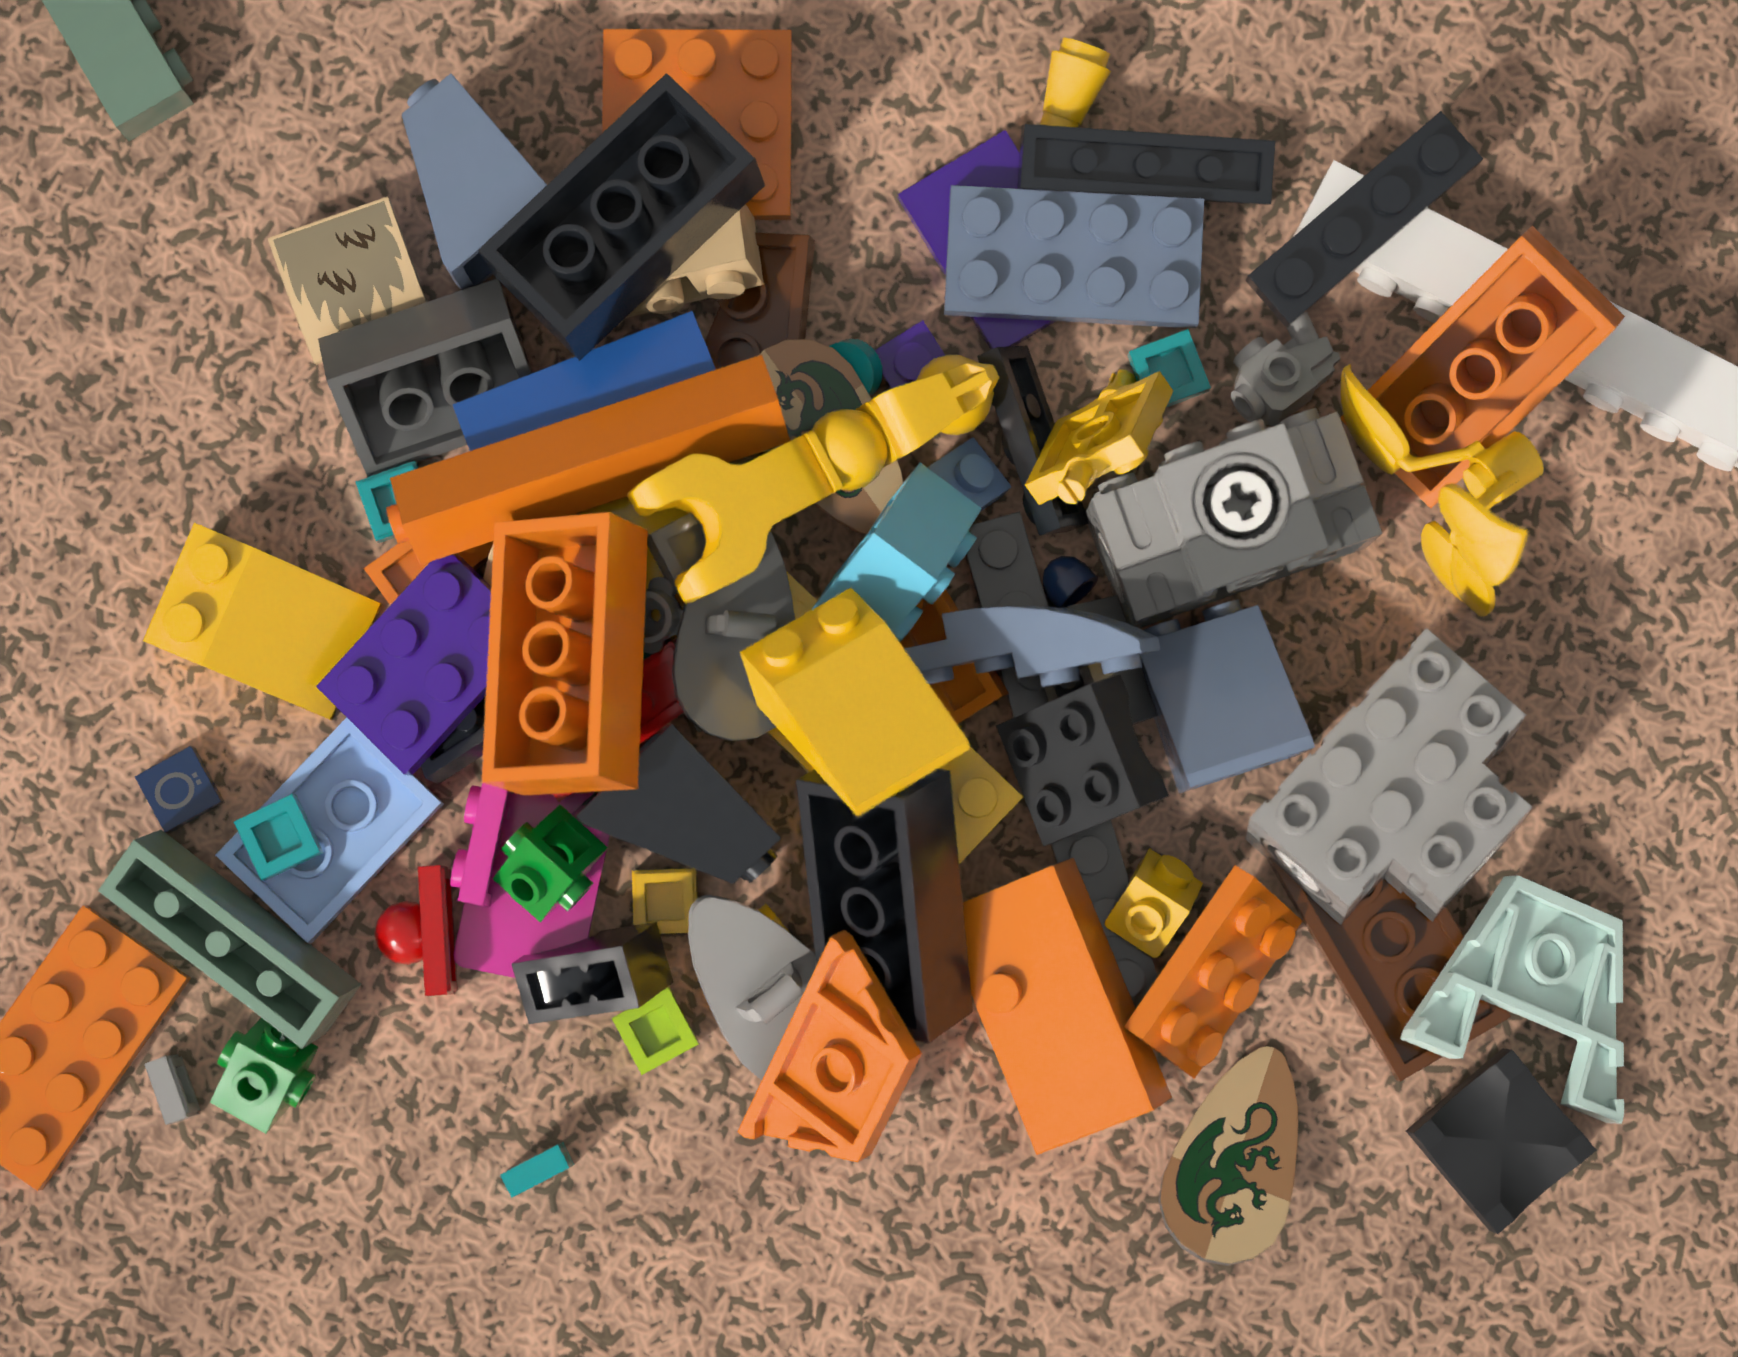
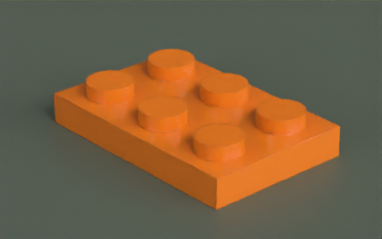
M1234 865L1124 1028L1174 1066L1195 1079L1203 1066L1212 1062L1218 1055L1222 1047L1223 1037L1237 1016L1252 1005L1257 997L1259 984L1274 962L1289 951L1294 942L1296 930L1302 923V920L1254 876Z

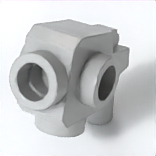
M1308 312L1287 328L1291 340L1286 344L1282 345L1277 338L1268 344L1263 337H1258L1247 344L1235 357L1233 363L1239 368L1235 379V388L1231 392V399L1237 411L1247 421L1253 422L1261 419L1265 425H1279L1280 421L1288 418L1312 399L1315 389L1332 377L1335 371L1334 366L1341 359L1339 352L1333 351L1327 336L1319 338Z

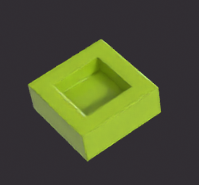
M670 987L661 991L640 1008L626 1010L612 1018L641 1075L700 1044Z

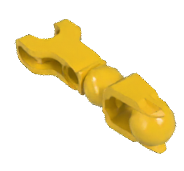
M961 355L937 357L922 368L916 381L890 389L855 410L840 409L829 412L815 423L811 431L750 462L735 465L729 464L715 456L692 454L642 481L632 488L627 496L640 516L647 517L658 511L678 508L690 512L702 525L706 540L702 558L688 570L677 575L675 579V586L683 602L692 603L756 570L765 553L767 535L773 525L819 502L838 490L852 491L866 487L879 476L882 468L919 448L939 432L947 435H960L973 431L984 422L990 411L994 395L993 389L999 380V376L991 364H981Z

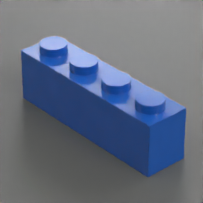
M690 311L593 349L580 361L576 357L570 358L455 403L453 408L469 451L716 369L694 313Z

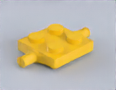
M1123 369L1117 370V375L1115 372L1112 373L1107 387L1101 391L1097 399L1056 421L1025 483L1026 488L1039 505L1057 496L1070 504H1076L1078 499L1081 502L1085 496L1086 489L1092 485L1096 478L1113 470L1117 474H1124L1137 467L1146 459L1149 454V444L1155 431L1163 422L1162 415L1173 393V389L1160 371L1136 382L1135 376L1131 372Z

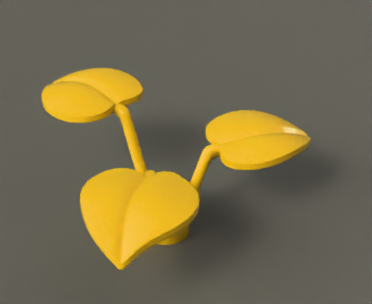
M1351 364L1345 366L1341 374V404L1346 424L1360 449L1380 469L1392 475L1400 467L1407 472L1469 460L1470 467L1463 471V478L1470 493L1453 483L1441 488L1439 493V507L1451 529L1450 534L1438 522L1432 520L1422 529L1421 545L1430 569L1441 584L1478 616H1487L1495 607L1493 585L1496 586L1502 583L1513 573L1519 562L1528 533L1526 529L1519 528L1500 519L1489 509L1543 474L1544 467L1538 451L1525 435L1518 431H1513L1487 449L1476 440L1465 448L1423 457H1414L1409 454L1408 441L1394 419L1356 378L1351 370Z

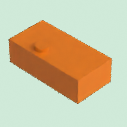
M1531 226L1367 391L1389 413L1402 430L1409 444V454L1414 457H1423L1465 448L1476 440L1487 449L1504 438L1617 328L1625 316L1541 233ZM1343 414V415L1340 417V420L1347 426L1346 421H1345V418H1344V414ZM1463 460L1407 472L1400 467L1395 474L1431 509L1439 502L1438 497L1441 488L1450 483L1457 484L1463 478V471L1470 466L1469 460Z
M611 512L495 523L482 783L520 795L638 789L648 530Z
M1074 858L1052 865L963 902L971 995L1036 1155L1151 1112L1172 1098L1153 1049L1124 1028L1136 1008Z

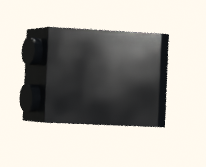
M672 724L661 728L639 749L638 789L595 791L572 813L580 823L732 884L740 877L744 881L747 880L751 883L778 857L771 847L781 839L779 835Z

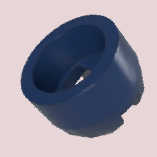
M1060 556L1051 560L1043 573V589L1047 598L1056 607L1062 608L1076 605L1092 590L1098 581V577L1084 562L1072 556Z

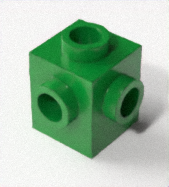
M559 804L534 828L526 822L509 838L501 849L508 859L493 877V880L534 918L541 922L559 904L568 912L581 900L594 884L586 876L608 847Z
M261 1017L246 1034L238 1030L235 1031L225 1045L217 1062L218 1065L225 1068V1071L210 1103L267 1134L290 1106L297 1109L310 1091L316 1074L310 1072L308 1068L319 1047L311 1043L303 1049Z

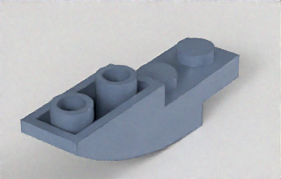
M1029 605L975 608L943 613L942 618L946 640L904 648L929 685L955 679L952 668L955 666L974 663L976 674L1011 668L1014 667L1015 663L1017 678L1040 675L1041 685L1046 687L1080 680L1078 667L1101 663L1103 674L1142 667L1140 654L1160 650L1158 637L1128 623L1106 616L1069 608Z

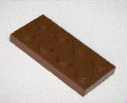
M1268 858L1267 861L1395 1079L1401 1082L1442 1058L1443 1056L1402 1040L1401 1035L1414 1012L1464 938L1447 907L1432 922L1415 907L1417 904L1404 892L1399 893L1383 879L1369 895L1367 894L1360 901L1355 911L1340 925L1304 893L1301 886L1271 858ZM1480 999L1468 1042L1511 1017L1510 1013L1505 1009Z

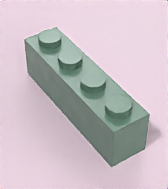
M42 0L115 127L128 141L133 140L194 104L184 86L194 80L175 48L164 53L153 33L163 27L147 0Z
M163 830L134 839L98 890L302 1049L327 1034L362 985Z

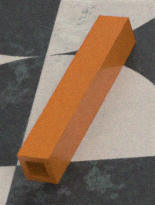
M759 355L390 477L396 504L386 507V511L397 543L401 544L409 541L419 564L422 565L494 541V525L497 522L570 516L627 497L629 491L642 481L692 454L711 455L729 463L783 445L790 441V437L763 356Z

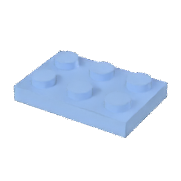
M346 717L259 808L261 809L290 794H296L324 853L266 881L260 879L238 832L217 852L216 856L307 943H312L444 803L414 775H404Z

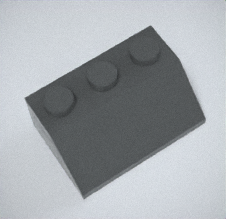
M497 278L318 338L326 381L367 477L412 461L419 462L466 446L467 443L453 404L533 373L501 282Z

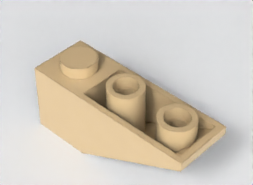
M745 204L626 318L649 312L668 314L680 310L686 303L707 298L730 299L741 295L745 289L764 285L759 247L755 237V219L747 205Z

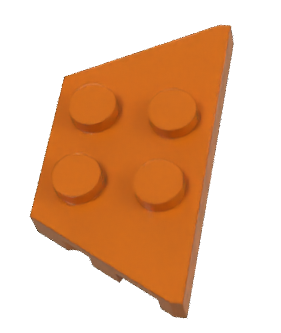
M843 930L830 937L737 1132L744 1138L753 1140L762 1135L788 1140V1147L808 1152L820 1149L826 1151L831 1157L859 1162L872 1154L922 1052L853 936L847 931Z

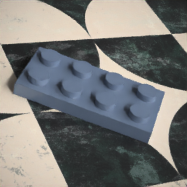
M951 185L944 315L1196 329L1199 325L1204 199Z

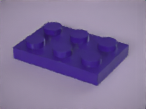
M458 553L431 561L316 686L404 775H413L486 696L491 586Z

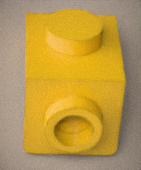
M1149 848L1136 867L1125 891L1108 914L1105 926L1149 956L1157 958L1190 913L1203 882L1195 878L1192 870L1178 858L1170 855L1161 856Z

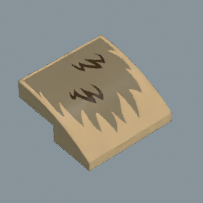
M388 196L268 238L292 308L316 365L323 363L318 338L427 302L415 265L409 255L396 214Z

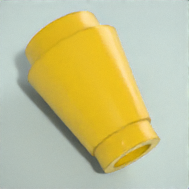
M1070 38L1062 39L1059 51L1052 50L1042 110L1043 116L1040 125L1079 127L1111 73L1106 68L1110 53Z

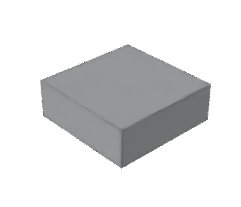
M178 1054L168 1055L144 1064L165 1125L178 1123L199 1115L198 1111H201L182 1056L179 1057Z

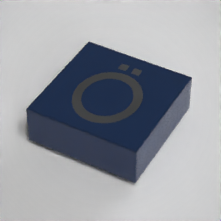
M189 746L135 776L165 833H171L225 803L200 755L193 746Z

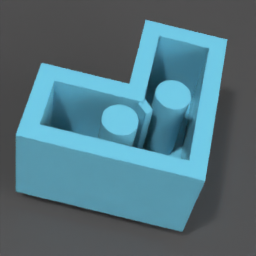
M919 463L887 502L867 535L834 574L812 610L845 590L852 588L885 621L899 642L902 641L923 612L916 605L922 598L931 605L939 598L955 575L953 571L946 567L947 564L955 568L976 541L977 537L968 530L982 508L929 468Z

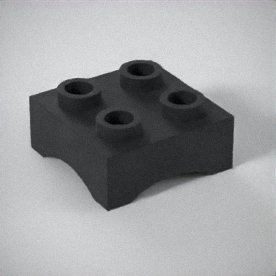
M1121 674L1086 685L996 725L1043 846L1073 836L1169 796L1161 775L1152 766L1137 739L1130 716L1129 694Z
M1505 1048L1501 1049L1406 1130L1408 1135L1486 1228L1496 1234H1499L1554 1183L1597 1151L1586 1136L1545 1092L1512 1049Z

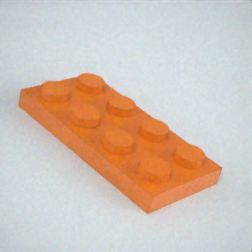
M82 905L0 1021V1165L36 1191L44 1189L191 979V977L88 905Z

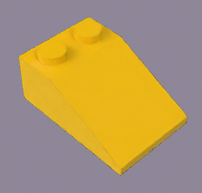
M194 523L143 641L332 720L337 707L316 686L374 624L382 604L266 552Z
M852 588L845 590L740 651L757 706L857 816L970 749L968 739L888 625Z

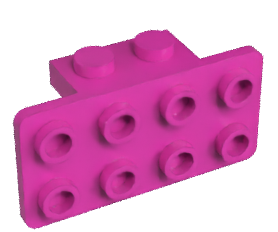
M482 783V787L471 786L464 814V823L473 825L469 849L459 848L457 850L450 882L452 887L460 888L457 901L464 902L454 949V960L459 966L515 978L511 964L523 955L552 950L589 938L607 849L586 876L594 884L581 900L568 912L559 904L541 922L517 903L493 880V877L508 859L501 851L502 847L524 823L528 822L534 828L559 804L572 814L594 792L572 793L561 802H558L552 794L520 795ZM584 825L608 847L609 834Z

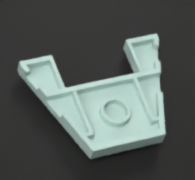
M1519 875L1504 876L1403 1029L1401 1039L1448 1059H1463L1479 1000L1481 999L1576 1039L1577 1045L1560 1104L1605 1123L1622 1124L1624 1099H1617V1067H1624V1043L1616 1040V1003H1623V920Z

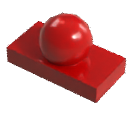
M442 865L418 866L420 904L402 901L394 903L382 911L376 921L374 932L377 948L385 958L397 964L410 965L423 960L425 996L455 994V991H458L457 967L454 960L455 931L452 886L450 885L451 870L447 866Z

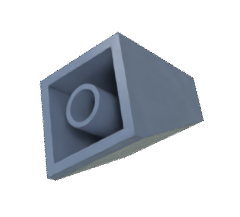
M450 73L441 82L437 79H431L421 85L409 97L407 101L409 108L401 115L442 262L457 287L463 290L483 283L493 274L478 250L547 184L452 73Z
M1239 599L1202 611L1205 622L1181 629L1179 620L1174 619L1143 630L1158 637L1160 650L1140 654V659L1158 715L1154 717L1179 794L1301 755L1315 748L1311 733L1258 605L1242 610Z

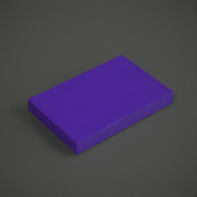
M1006 130L898 194L899 202L945 276L951 185L1018 188L1020 152ZM971 317L990 350L996 347L1016 346L1056 322Z

